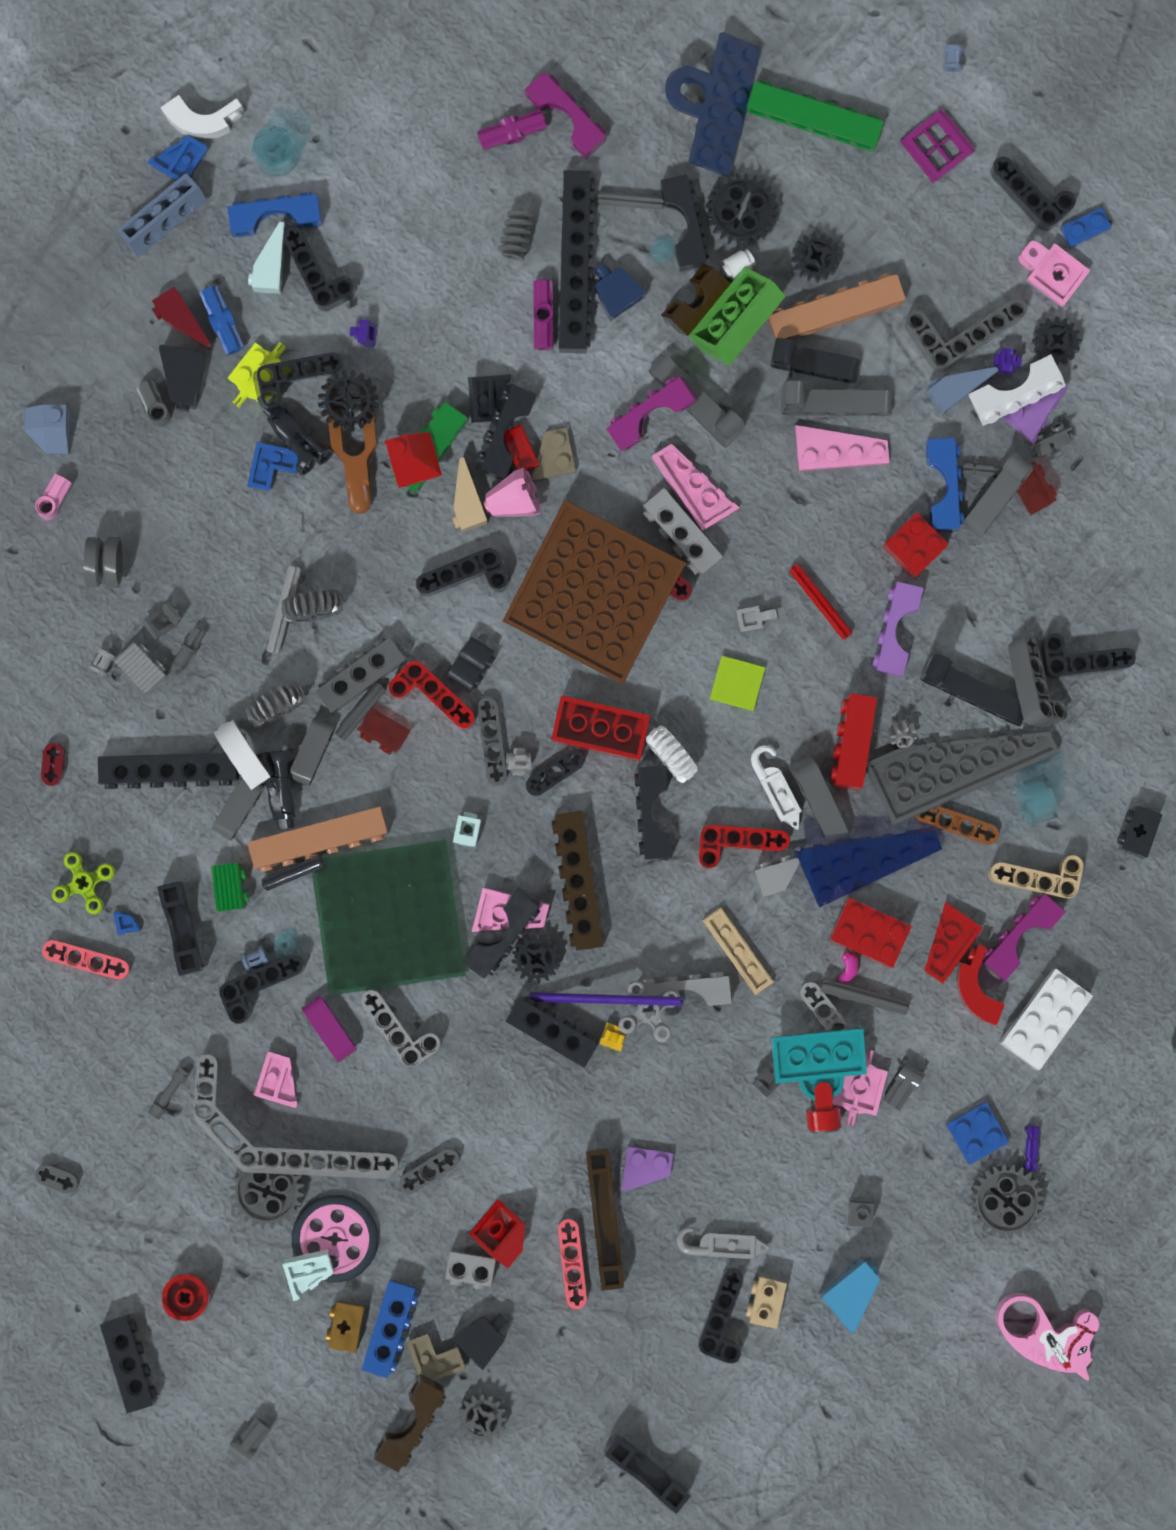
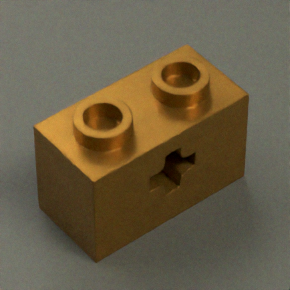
M340 1300L337 1301L336 1306L332 1305L329 1319H333L332 1329H327L325 1342H329V1349L351 1353L357 1352L365 1305ZM344 1320L347 1321L348 1326H351L346 1332H342V1327L339 1326Z

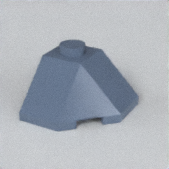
M39 405L25 408L24 431L46 454L69 455L71 410L67 405Z

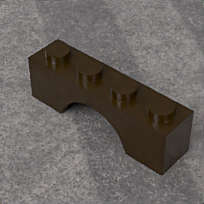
M422 1374L418 1376L409 1392V1401L416 1410L414 1421L407 1429L401 1432L385 1433L374 1451V1460L398 1473L402 1466L406 1467L412 1456L410 1454L414 1447L417 1448L423 1439V1430L425 1427L429 1428L435 1418L433 1413L437 1407L441 1408L446 1400L444 1386Z

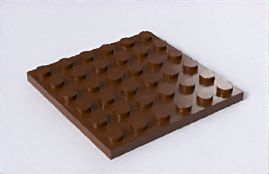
M564 500L503 622L609 678L624 684L686 562Z

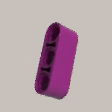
M321 995L301 1008L338 1063L357 1050Z

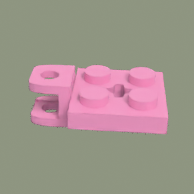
M1031 241L1018 256L1020 264L1032 272L1027 281L1060 307L1065 305L1090 272L1087 267L1055 243L1048 250L1040 243ZM1061 270L1063 272L1061 276L1064 279L1056 281L1052 274L1053 271L1058 272Z

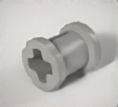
M98 648V654L92 665H89L88 668L106 677V671L112 660H115L116 657Z

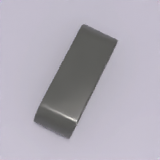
M316 717L313 718L288 776L291 779L307 786L311 785L336 726Z
M242 778L211 829L232 841L262 795L266 785L261 783L251 790Z

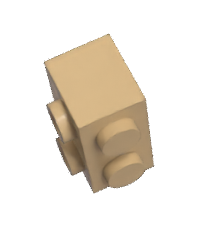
M759 1275L757 1281L753 1280L751 1294H754L753 1303H748L746 1317H749V1323L777 1329L787 1285L785 1281Z

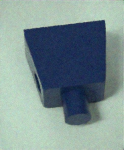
M603 263L594 270L600 279L595 284L594 289L610 322L646 297L644 289L621 267L611 272L607 265Z

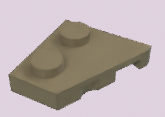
M567 428L544 432L538 455L540 466L534 470L533 482L576 473Z

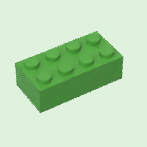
M744 267L688 337L703 353L730 366L786 296L772 280Z

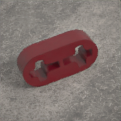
M57 743L46 745L42 757L41 780L51 787L61 783L64 771L65 750ZM56 747L60 755L56 756L55 763H52V756L48 755V753ZM51 766H54V773L58 777L50 782V779L46 778V774H49Z

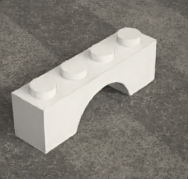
M1049 355L1030 364V374L1027 380L1016 389L1001 391L987 385L968 395L984 426L988 423L996 422L1007 414L1015 413L1028 404L1036 403L1040 398L1058 392L1061 388L1065 387V383L1052 355Z

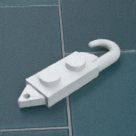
M759 746L751 754L752 766L780 822L783 821L798 830L799 813L802 811L782 772L775 767L764 769L759 760L760 754L764 751L770 752L773 756H776V752L770 746Z

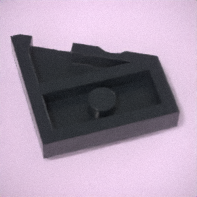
M511 374L468 377L471 423L491 422V415L500 403V400H498L499 393L507 385V382H510Z

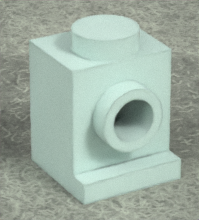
M464 812V816L458 815L453 843L476 848L481 820L477 819L478 815ZM467 825L472 827L470 834L464 832V827Z

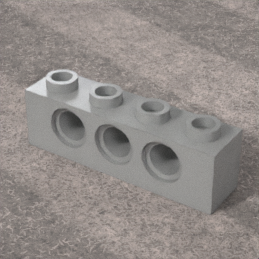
M665 488L643 505L644 517L651 524L655 522L660 528L657 530L660 536L665 541L669 539L674 545L672 547L673 551L680 558L684 556L689 562L687 567L694 575L704 576L722 560L723 556ZM663 512H669L672 514L673 519L670 522H663L660 519V515ZM684 529L688 536L680 540L676 538L675 531ZM692 546H698L701 548L702 554L694 557L690 554L689 549Z

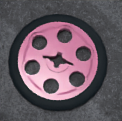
M328 1195L309 1203L299 1213L292 1230V1248L295 1257L310 1254L307 1249L308 1244L313 1241L317 1242L320 1245V1251L328 1250L329 1256L334 1255L339 1260L338 1266L333 1268V1274L322 1281L329 1283L345 1282L362 1274L370 1266L378 1247V1230L371 1213L360 1202L342 1195ZM339 1209L343 1211L344 1219L341 1222H334L332 1220L331 1213L333 1210ZM316 1218L322 1221L323 1228L321 1231L315 1232L310 1228V1222ZM359 1223L362 1226L363 1231L361 1235L353 1236L350 1233L351 1224ZM334 1232H336L338 1237L348 1239V1241L342 1240L337 1242L336 1245H332L331 1240L322 1237L333 1236ZM356 1246L359 1248L360 1255L357 1259L348 1257L347 1250L349 1247Z

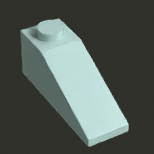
M284 222L278 223L254 263L253 272L249 271L248 283L252 285L254 292L281 294L285 247L283 236L286 231Z

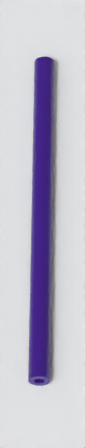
M532 992L530 995V999L535 1002L683 1006L684 1002L683 997L535 992Z

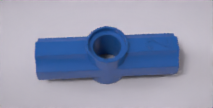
M217 285L204 289L199 294L209 314L208 319L215 334L220 339L224 352L227 356L240 352L244 349V346L236 330V323L229 307L225 305Z

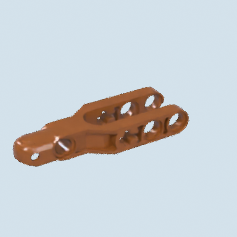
M360 387L361 396L367 395L366 392ZM337 389L332 394L331 400H334V397H338ZM364 402L363 405H361L362 412L365 409L367 402ZM331 407L332 411L340 416L339 408ZM368 415L371 420L370 424L363 421L365 450L358 456H350L344 452L342 425L340 424L337 429H334V421L329 423L331 448L344 463L348 504L352 512L356 514H364L369 511L372 503L368 462L377 448L375 417Z

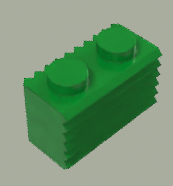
M240 863L211 866L216 912L246 909L245 904H249L248 891L243 890L242 882L246 881L245 867L241 868Z

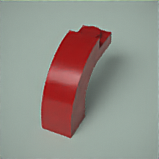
M976 945L975 948L971 947L966 960L970 961L969 964L959 963L956 974L958 994L962 1003L971 1014L988 1024L997 1026L1005 1004L987 997L979 987L978 971L987 948Z

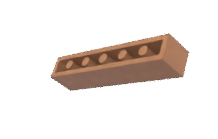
M891 273L879 276L877 281L871 283L869 280H865L856 284L857 287L852 289L843 287L836 290V294L830 296L822 294L814 297V301L809 303L800 301L793 304V308L784 310V308L775 309L767 319L774 342L776 338L795 340L903 305L906 298L898 274L891 276Z
M376 807L247 843L254 869H260L261 873L274 870L273 865L280 863L285 867L296 864L295 859L302 857L306 861L324 851L329 855L340 852V847L349 845V849L362 846V841L371 839V843L384 840V835L388 834L382 808Z

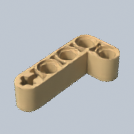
M1075 855L1065 857L1060 863L1058 875L1007 863H997L989 868L988 876L996 884L1069 899L1074 897L1079 890L1083 862ZM1068 860L1076 862L1077 869L1075 872L1067 870L1066 863ZM1001 867L1003 873L1009 874L1011 869H1013L1010 877L1002 876L1000 879H998L997 874H994V871ZM1019 872L1027 875V882L1024 885L1017 882L1016 877ZM1042 877H1046L1050 882L1047 890L1039 886V880ZM1064 882H1068L1072 886V891L1069 895L1064 894L1061 890Z

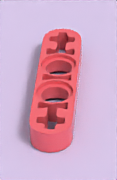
M55 940L47 941L42 948L43 956L53 962L113 979H124L130 973V966L127 961ZM56 944V949L64 951V947H68L64 954V961L61 960L63 955L54 954L51 957V952L47 951L48 947H53ZM73 950L79 951L82 956L81 960L76 964L72 963L69 959V954ZM96 956L103 959V966L98 970L93 969L91 966V960ZM108 959L112 960L110 965L118 966L119 963H122V968L125 969V972L117 976L115 970L108 969V973H105L108 967Z
M567 1218L562 1220L558 1226L566 1301L571 1308L580 1309L587 1302L579 1227L575 1220ZM565 1223H570V1226L575 1227V1230L571 1232L572 1239L577 1238V1242L570 1241L563 1244L562 1239L567 1240V1233L562 1232V1228L566 1225ZM568 1246H574L578 1250L577 1256L573 1259L565 1256L564 1250ZM570 1269L579 1270L581 1277L578 1281L572 1282L568 1279L567 1273ZM582 1284L583 1288H578V1294L583 1296V1299L580 1300L578 1305H575L574 1301H570V1297L574 1296L573 1288L568 1290V1285L577 1286Z

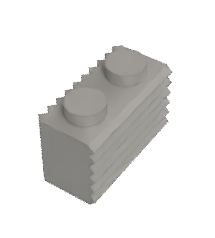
M133 642L114 662L146 695H149L167 678L163 673L166 668L158 660L153 662L148 657L150 652L142 643L137 646Z

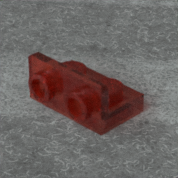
M1035 461L1030 463L1035 468L1016 492L1029 516L1054 504L1056 501L1055 496H1057L1052 484L1048 485L1044 478L1046 473L1040 464L1037 465Z
M374 708L370 709L363 723L357 729L361 733L360 738L370 744L372 741L380 744L379 749L388 755H391L392 752L398 754L411 730Z

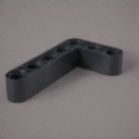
M934 653L929 658L921 674V681L1013 725H1022L1024 718L1018 698L952 668L953 661L942 655Z

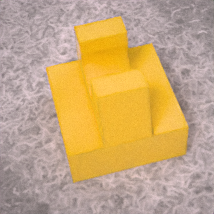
M607 1022L599 1044L621 1052L627 1034L621 1032L618 1026Z

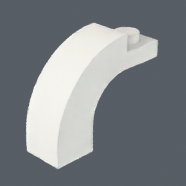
M179 95L160 107L167 120L176 130L186 136L189 135L192 138L202 140L215 139L228 134L231 131L227 123L237 121L244 112L237 98L216 113L210 115H200L191 111Z
M234 720L223 723L214 732L222 748L251 790L270 778L267 770L246 741Z

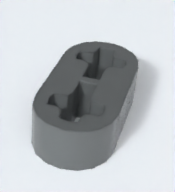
M51 1164L41 1165L35 1172V1178L38 1183L62 1193L74 1192L79 1184L75 1174ZM47 1168L50 1169L49 1174L56 1176L55 1180L47 1178L44 1181L43 1175L40 1174L41 1171H46ZM70 1177V1182L74 1183L73 1187L70 1186L65 1189V1184L58 1180L59 1178L67 1179Z

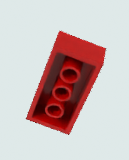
M850 693L841 702L840 714L844 715L843 721H840L837 726L836 736H839L840 740L834 746L833 759H836V766L831 767L829 781H833L832 787L854 791L863 789L877 702L876 697Z
M561 695L551 742L640 762L650 715Z

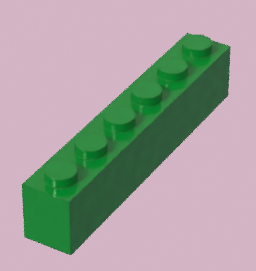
M767 81L754 82L746 113L870 152L875 151L884 123L878 116L872 114L865 116L859 114L856 109L849 107L846 109L839 108L837 104L831 101H824L823 103L815 100V97L808 94H803V96L795 94L789 88H775Z

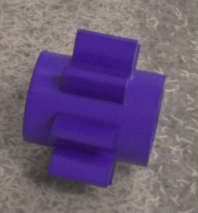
M1002 348L1000 349V354H995L993 366L999 367V373L1014 374L1015 369H1020L1022 356H1017V350Z

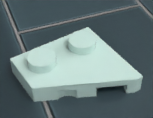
M328 1250L283 1259L282 1265L293 1301L300 1299L302 1293L308 1289L312 1290L320 1281L327 1279L333 1274V1266Z

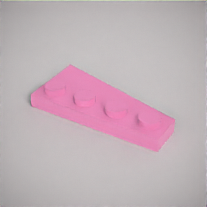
M795 425L799 471L889 464L888 440Z
M672 444L652 456L655 464L701 532L739 509L734 502L732 503L719 488L717 489Z

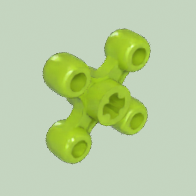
M68 852L64 856L63 861L64 865L72 871L73 879L68 885H59L52 890L53 900L57 903H66L72 895L81 894L85 898L87 912L92 915L100 914L104 909V902L95 894V886L101 881L112 880L116 875L115 867L110 863H103L95 872L89 873L83 869L82 856L77 852ZM71 857L76 858V863L73 865L70 863ZM106 868H109L110 874L108 876H104L103 871ZM84 877H86L89 885L82 890V885L79 884L80 879L84 880ZM60 890L64 891L63 898L58 897V892ZM93 902L98 903L96 910H93L91 907Z

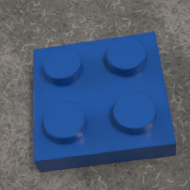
M987 1102L946 1124L968 1165L1009 1143Z

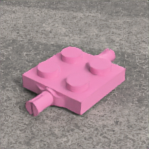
M865 1049L867 1074L844 1077V1086L841 1093L833 1098L834 1105L841 1106L849 1111L845 1124L855 1127L857 1114L877 1115L888 1071L877 1069L871 1065L874 1051L870 1050L869 1052V1049Z

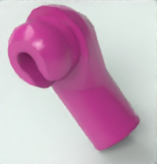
M850 951L842 955L845 971L837 978L840 983L845 985L859 971L858 957Z

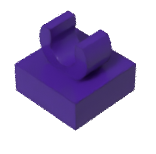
M360 320L359 327H350L349 336L358 339L357 342L366 347H375L377 325L369 320Z

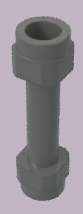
M180 1066L175 1070L172 1075L174 1077L158 1102L153 1103L148 1113L158 1120L166 1111L164 1109L180 1084L185 1083L190 1073Z

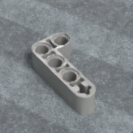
M369 990L362 995V1006L405 1066L415 1067L440 1049L441 1040L434 1033H427L414 1042L378 991ZM368 995L377 996L378 999L375 1002L378 1007H381L382 1004L385 1006V1009L379 1010L375 1016L372 1011H375L376 1008L372 1004L367 1005L366 1003L369 1000ZM384 1012L391 1016V1023L387 1026H383L379 1022V1017ZM397 1031L402 1032L405 1036L404 1042L400 1045L395 1044L392 1040L393 1034ZM427 1037L436 1039L437 1045L435 1049L428 1050L425 1048L424 1041ZM409 1050L415 1051L418 1055L415 1063H408L405 1059V1055Z

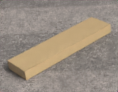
M719 908L702 920L754 995L774 982L722 908Z

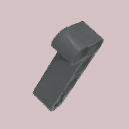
M1014 452L1004 464L1001 473L964 520L963 525L981 538L1035 467Z
M1028 634L1011 642L1008 646L1021 711L1026 723L1032 726L1049 727L1065 720L1068 715L1065 705L1059 700L1050 699L1041 653L1036 638Z
M807 755L789 764L788 767L795 781L800 786L828 846L832 847L850 838L847 827L814 759Z

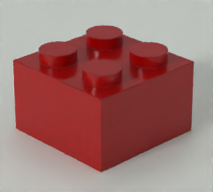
M916 512L882 548L915 579L949 544Z

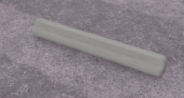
M296 566L288 567L269 638L267 651L273 654L280 653L288 624L284 620V615H282L281 602L285 598L296 594L302 570Z

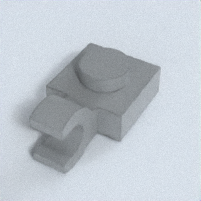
M759 606L736 610L741 633L763 629L762 622L777 620L776 609L760 612Z

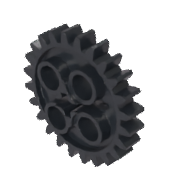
M736 173L735 180H732L728 175L727 183L725 184L720 180V189L713 187L712 191L715 195H708V199L713 202L706 203V208L712 210L706 213L707 218H712L708 225H715L713 234L721 232L720 240L727 237L728 245L733 240H736L737 247H739L741 241H744L746 247H748L749 240H752L756 245L758 243L757 237L759 236L765 240L766 235L764 231L771 233L772 228L769 225H776L777 221L772 218L778 217L779 214L778 211L773 210L779 205L777 202H772L776 198V194L769 195L772 187L764 188V179L757 183L756 175L752 180L748 179V173H745L743 179H740L739 174ZM737 191L742 195V198L734 200L730 197V193ZM747 192H750L751 195L737 228H734L739 209L743 205ZM760 200L763 206L754 208L751 205V201ZM724 212H730L734 218L727 221L721 215ZM745 220H751L755 226L751 229H746L742 223Z

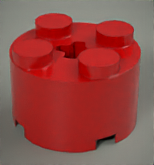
M191 1272L179 1274L169 1280L162 1292L163 1309L171 1318L178 1321L196 1319L205 1312L211 1300V1292L207 1282L201 1276ZM183 1293H190V1301L186 1300L184 1302L181 1299L184 1296Z

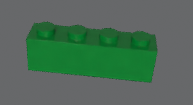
M444 402L442 407L438 405L431 415L433 417L429 425L425 424L419 432H430L438 463L468 422L465 415ZM426 481L406 486V488L417 495Z

